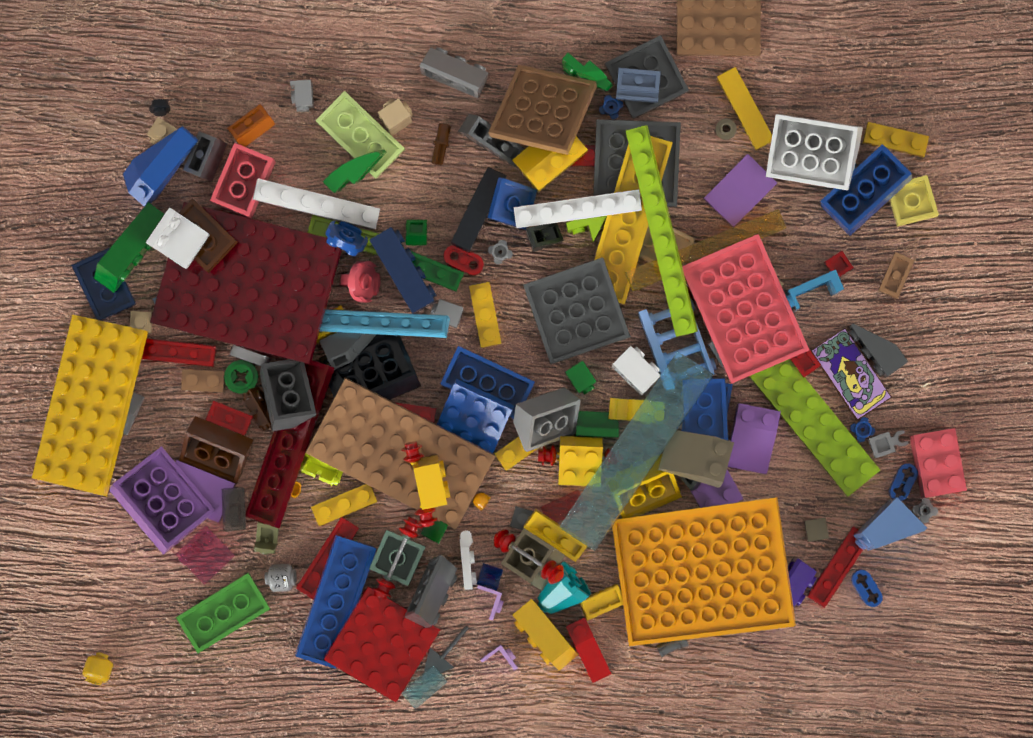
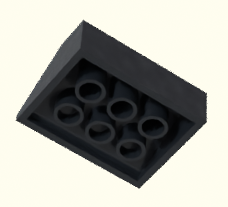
M376 334L353 362L335 369L329 383L333 397L337 394L346 377L388 400L421 387L401 336ZM326 355L319 358L320 363L331 366Z

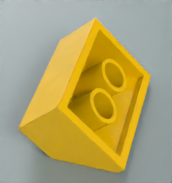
M576 136L568 155L528 146L512 161L534 188L540 192L585 155L588 149Z
M663 454L605 478L622 518L640 516L682 497L674 474L658 470Z

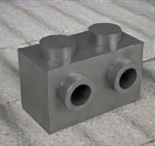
M199 131L196 137L198 141L192 148L183 170L212 182L227 143Z

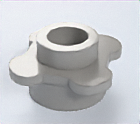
M500 240L497 244L488 248V253L492 254L495 264L500 265L503 260L510 259L513 255L512 251L506 246L507 242L505 240Z
M923 498L922 502L915 505L912 509L913 513L917 514L922 523H927L929 518L938 514V509L931 505L928 498Z

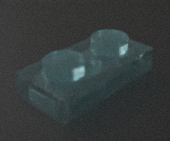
M432 665L401 694L416 710L445 685L447 679Z

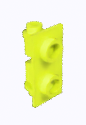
M306 453L300 467L301 473L314 478L318 474L320 475L319 480L331 486L333 484L337 486L343 474L342 471Z

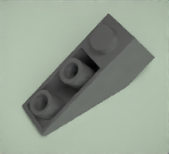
M854 323L848 326L850 329L848 333L855 342L858 341L863 347L861 351L867 359L871 358L874 362L873 368L879 376L883 375L886 378L908 363V360L896 344Z
M337 332L320 340V343L331 367H334L335 370L353 362L376 334Z

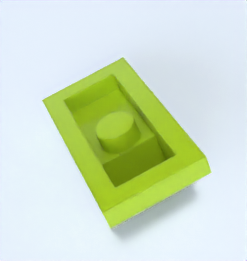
M607 216L566 222V228L568 233L573 232V235L585 232V228L588 227L592 242L594 243Z

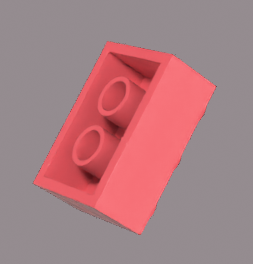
M234 143L210 201L214 205L252 219L259 201L252 200L256 181L258 178L269 180L276 163L275 160Z
M955 428L909 436L914 464L918 471L917 480L921 498L967 491Z

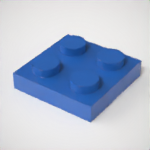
M498 177L487 218L516 227L513 207L533 205L537 190ZM522 227L519 229L526 230L527 227Z

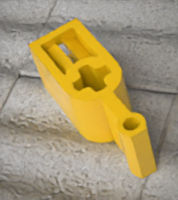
M610 398L608 419L663 424L665 402Z

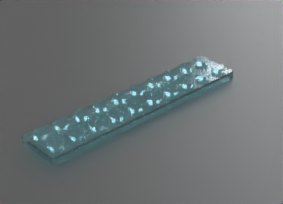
M677 351L559 526L560 529L593 551L597 550L712 379L713 373Z

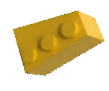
M533 599L529 600L513 614V617L516 619L514 622L515 626L521 633L524 630L529 635L527 638L528 642L534 649L537 646L542 651L540 656L547 665L551 662L560 671L579 655Z

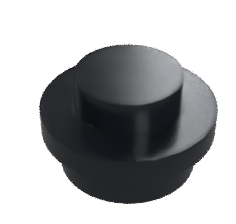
M155 99L151 102L149 111L155 116L162 117L170 112V105H168L167 100Z

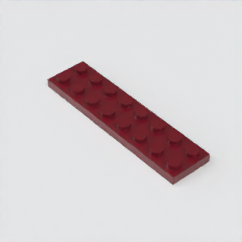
M311 361V364L304 363L316 416L294 428L273 432L245 517L275 528H280L334 371V367Z

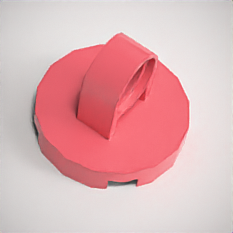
M358 261L353 265L349 274H341L339 285L348 287L350 295L355 301L368 303L379 292L380 273H376L374 267L377 266L373 262Z

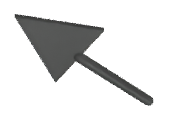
M468 626L463 628L441 656L430 647L422 681L454 668L444 658L469 629Z

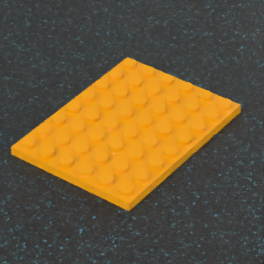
M777 497L611 520L629 646L796 626Z

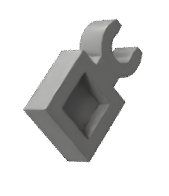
M897 431L893 437L890 436L889 432L868 438L874 458L896 452L895 445L899 447L906 446L908 441L900 442L898 440L899 435L904 434L905 431Z

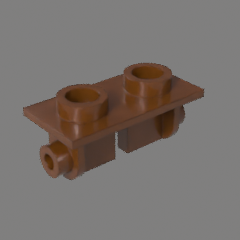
M259 386L249 389L248 392L243 394V401L250 412L257 409L258 413L253 415V418L259 428L265 431L271 427L264 392Z

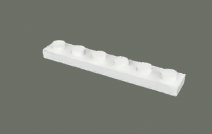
M259 178L256 181L252 199L370 229H376L380 212L379 208Z
M639 189L513 207L516 228L642 211Z

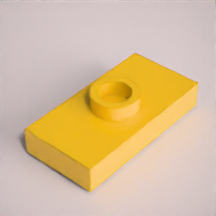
M618 584L591 594L587 599L579 603L585 619L588 621L623 605L622 593Z

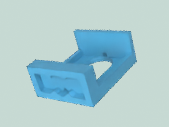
M831 271L789 289L785 295L793 313L800 309L796 297L824 284H826L831 296L844 290L837 271Z

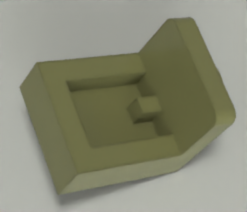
M258 521L254 551L265 555L274 554L278 545L279 528Z

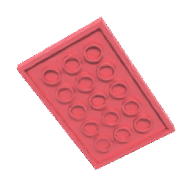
M759 234L682 266L687 285L731 384L809 351Z

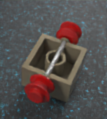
M525 528L517 539L514 534H509L507 529H503L495 534L494 547L500 548L503 553H507L501 564L541 591L548 582L555 584L563 578L564 568L559 564L565 555Z

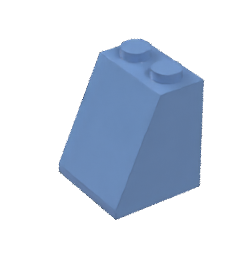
M896 497L888 500L853 536L856 538L855 543L861 549L872 550L923 532L927 527Z

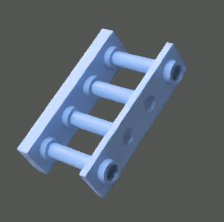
M690 299L693 311H695L694 303L692 299ZM647 309L638 312L656 366L660 369L659 374L661 375L660 377L666 392L674 390V385L677 384V381L707 371L709 377L715 375L714 370H717L713 358L709 359L698 326V332L694 333L697 341L696 344L668 354L666 352L662 353L660 345L664 341L675 338V331L673 329L661 334L659 332L655 333L653 325L657 321L671 317L670 310L666 309L652 314V312L648 314ZM698 351L701 352L704 363L677 373L669 372L667 365L670 364V361Z

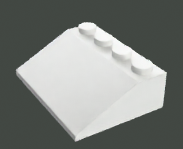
M776 114L766 177L849 190L863 127Z

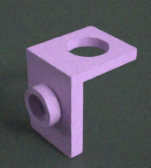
M478 585V589L497 595L489 617L490 620H493L495 613H500L504 602L500 600L502 592Z
M501 644L480 659L481 662H484L500 650L514 671L518 668L513 661L516 659L515 655L509 648L505 650Z

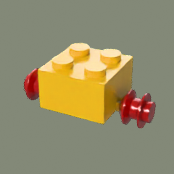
M560 436V450L557 454L556 448L553 445L551 449H545V446H543V449H538V462H542V466L545 462H550L551 466L556 463V458L559 461L558 485L601 487L603 460L607 469H609L610 465H615L616 469H618V465L623 464V453L619 452V448H617L616 452H611L610 448L605 451V455L603 454V438Z
M417 441L404 444L405 447L401 451L406 452L407 455L403 460L410 462L414 469L421 502L420 508L415 512V515L420 516L417 524H421L422 527H429L434 525V521L438 520L437 517L432 515L436 510L433 507L447 505V498H450L448 482L443 481V477H446L443 460L439 461L438 455L423 458L424 454L419 453L422 445L417 444Z

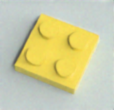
M927 175L912 179L890 199L897 227L938 217L939 215Z

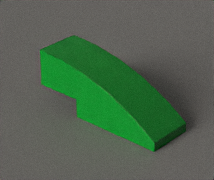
M382 149L354 158L333 171L323 183L333 193L341 191L349 181L353 184L359 183L387 152Z

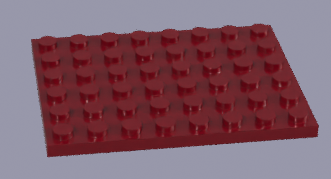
M184 202V203H183V206H182V209H183L188 203ZM203 207L238 243L209 273L195 259L185 269L168 258L150 323L311 364L342 249L330 246L326 242V237Z

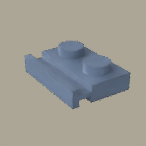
M619 68L616 99L658 103L661 71Z

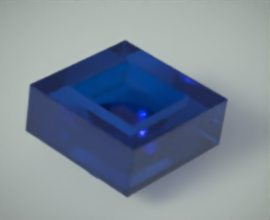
M483 563L477 585L497 591L503 569Z

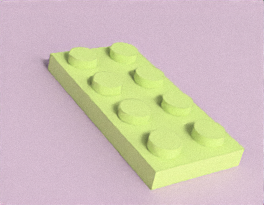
M345 91L316 120L353 158L384 149L387 153L369 172L375 179L405 150L397 140Z

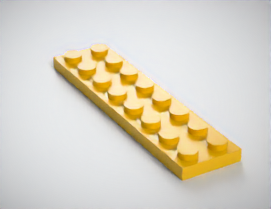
M650 136L662 181L673 142ZM629 143L614 193L638 189L640 191ZM641 192L642 211L607 215L594 259L604 258L618 302L624 305L648 228Z

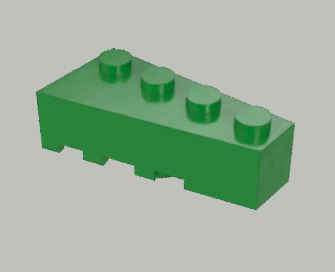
M148 202L97 263L94 279L115 293L128 278L133 268L142 261L146 251L152 249L146 241L165 214Z

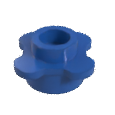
M607 95L604 97V103L599 108V112L602 115L610 116L611 119H617L618 112L623 107V102L612 98L611 95Z
M862 417L858 423H853L850 426V430L855 433L856 439L859 442H864L866 437L875 434V429L866 417Z

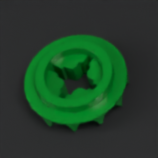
M234 361L225 370V384L231 391L244 394L257 384V370L248 361ZM235 370L240 373L249 371L245 376L247 384L242 381L234 383L238 378Z

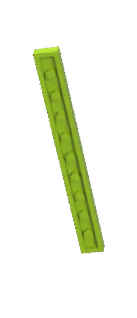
M648 125L626 130L675 335L678 337L698 332Z

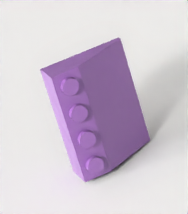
M162 446L113 483L109 490L163 555L216 511Z

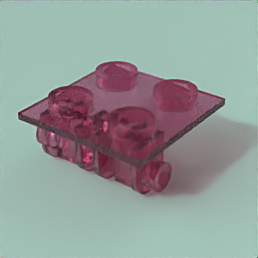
M207 525L175 554L179 558L178 560L183 565H186L204 585L235 556Z

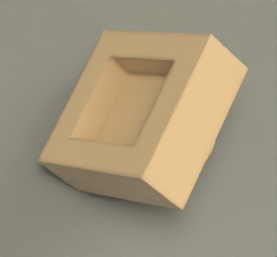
M131 311L130 327L148 331V334H152V323H150L152 312Z

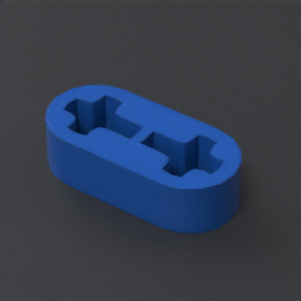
M903 464L898 468L888 491L891 499L896 498V493L893 490L894 488H899L901 483L904 484L901 489L904 495H900L898 498L900 501H903L908 497L918 475L917 468L913 464ZM908 467L911 468L912 477L908 476L906 481H902L905 476L902 470H906Z
M865 570L855 571L851 576V582L862 601L870 607H876L881 604L882 593L871 575ZM858 574L861 576L866 575L864 582L867 587L864 588L862 583H856ZM869 589L872 594L877 593L878 596L875 598V603L873 601L868 602L869 594L866 590Z

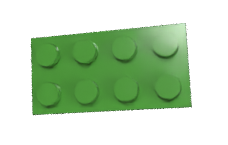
M247 573L180 614L176 619L198 654L271 608L250 573Z

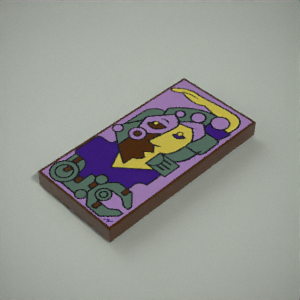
M843 328L810 350L856 421L892 398L846 328Z

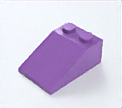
M737 404L730 438L734 445L728 467L767 474L781 411Z

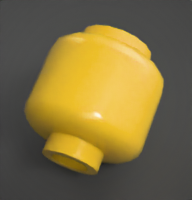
M97 652L96 655L88 656L82 671L83 676L86 678L85 681L95 685H102V683L109 680L113 663L108 660V655Z

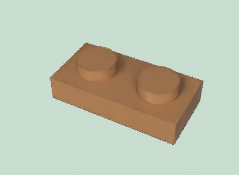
M894 252L878 291L898 299L915 260Z
M182 369L181 390L224 393L225 371Z

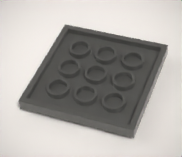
M596 119L593 196L614 193L628 147L626 130L648 125L650 136L673 142L661 182L667 206L677 207L681 122Z
M603 257L523 284L550 364L630 338Z

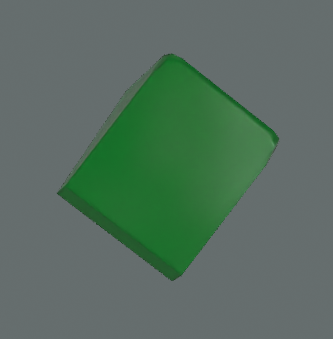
M406 220V245H427V220Z
M436 520L434 525L424 527L421 535L439 544L448 528V524Z

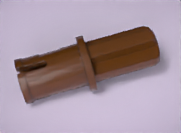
M438 124L436 140L433 141L435 147L432 164L442 166L446 148L449 147L448 139L452 126L448 124Z

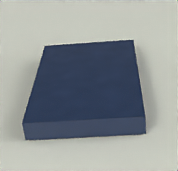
M110 247L71 265L96 319L100 321L137 305L126 280L113 293L94 279L97 263Z

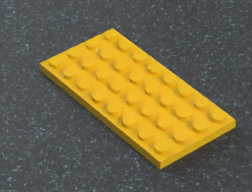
M72 315L32 474L33 479L108 496L148 331Z

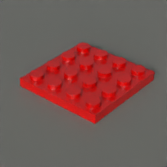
M367 586L323 659L392 701L397 702L440 629L434 625L425 628L405 618L406 608L389 598L385 600L374 595L376 591Z

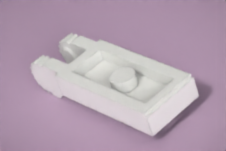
M468 530L460 534L465 590L473 589V585H477L476 572L471 571V564L475 563L474 551L469 550L473 543L472 533Z

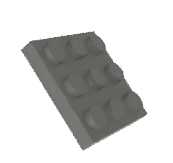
M661 35L605 63L616 88L619 68L661 71L658 103L623 100L632 119L689 92Z

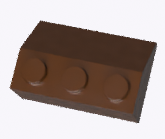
M195 416L186 431L179 461L237 484L250 455L254 440Z

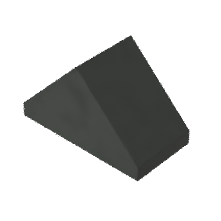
M557 223L543 224L526 229L533 252L564 241Z

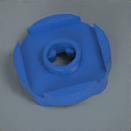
M332 221L326 230V236L328 237L326 242L330 246L339 247L351 256H357L358 252H362L365 249L368 238L361 236L362 231L358 227L344 221H340L339 224H334L335 221Z

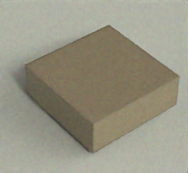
M826 518L804 521L807 542L829 539Z

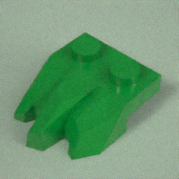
M569 53L562 58V67L564 68L562 71L565 75L596 81L597 88L608 91L613 86L603 71L590 60L583 66Z

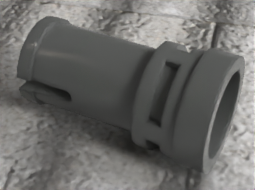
M687 640L662 642L656 645L661 657L678 648L680 650L689 646Z

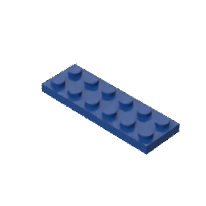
M335 535L295 653L296 657L336 669L335 666L323 658L360 599L377 549L376 547Z

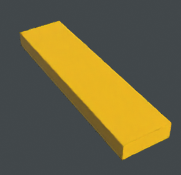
M736 67L717 76L719 84L755 150L770 144L772 134Z

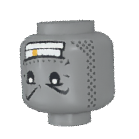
M273 564L270 566L269 571L265 572V584L269 585L273 592L290 591L297 583L296 570L292 569L290 564Z

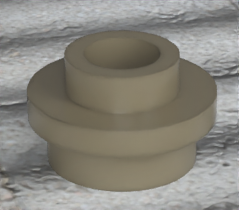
M730 119L720 120L715 128L717 136L723 140L733 138L737 130L735 123ZM725 125L730 128V131L727 133L722 130V127Z

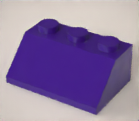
M792 558L787 566L793 608L795 605L799 606L805 598L804 591L807 587L811 588L817 579L815 577L817 572L799 558Z

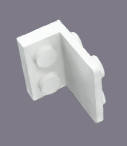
M169 207L146 243L187 269L209 237V233Z

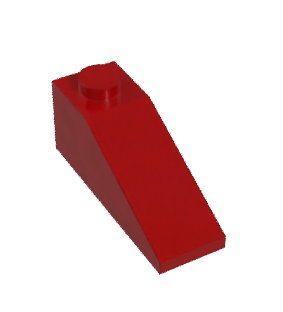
M585 617L565 625L592 683L611 675Z

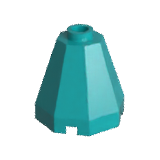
M565 561L560 564L564 568L563 578L555 584L548 582L537 598L539 601L538 606L544 613L549 612L553 614L579 604L591 594L585 580L582 577L578 578L575 575L578 572Z

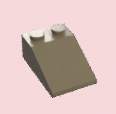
M670 429L658 470L720 488L725 478L734 442L714 436Z

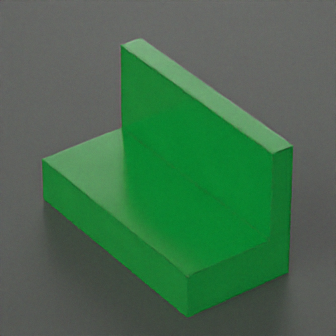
M579 411L576 436L618 438L619 420L608 419L609 412Z

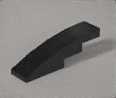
M490 167L487 168L451 241L452 245L470 253L487 219L498 177L506 179L507 175Z

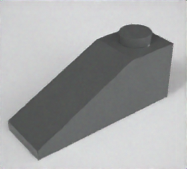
M468 114L458 132L513 167H516L512 160L525 148L518 143L490 137L489 130L491 124L480 116Z

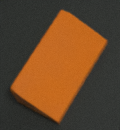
M259 104L227 129L239 145L246 147L272 128L275 123L263 106Z

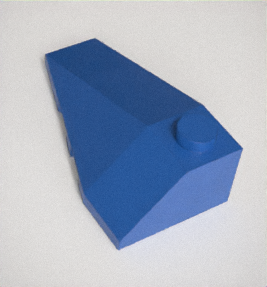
M182 126L135 157L123 173L128 193L143 206H146L148 202H154L195 146L198 139Z

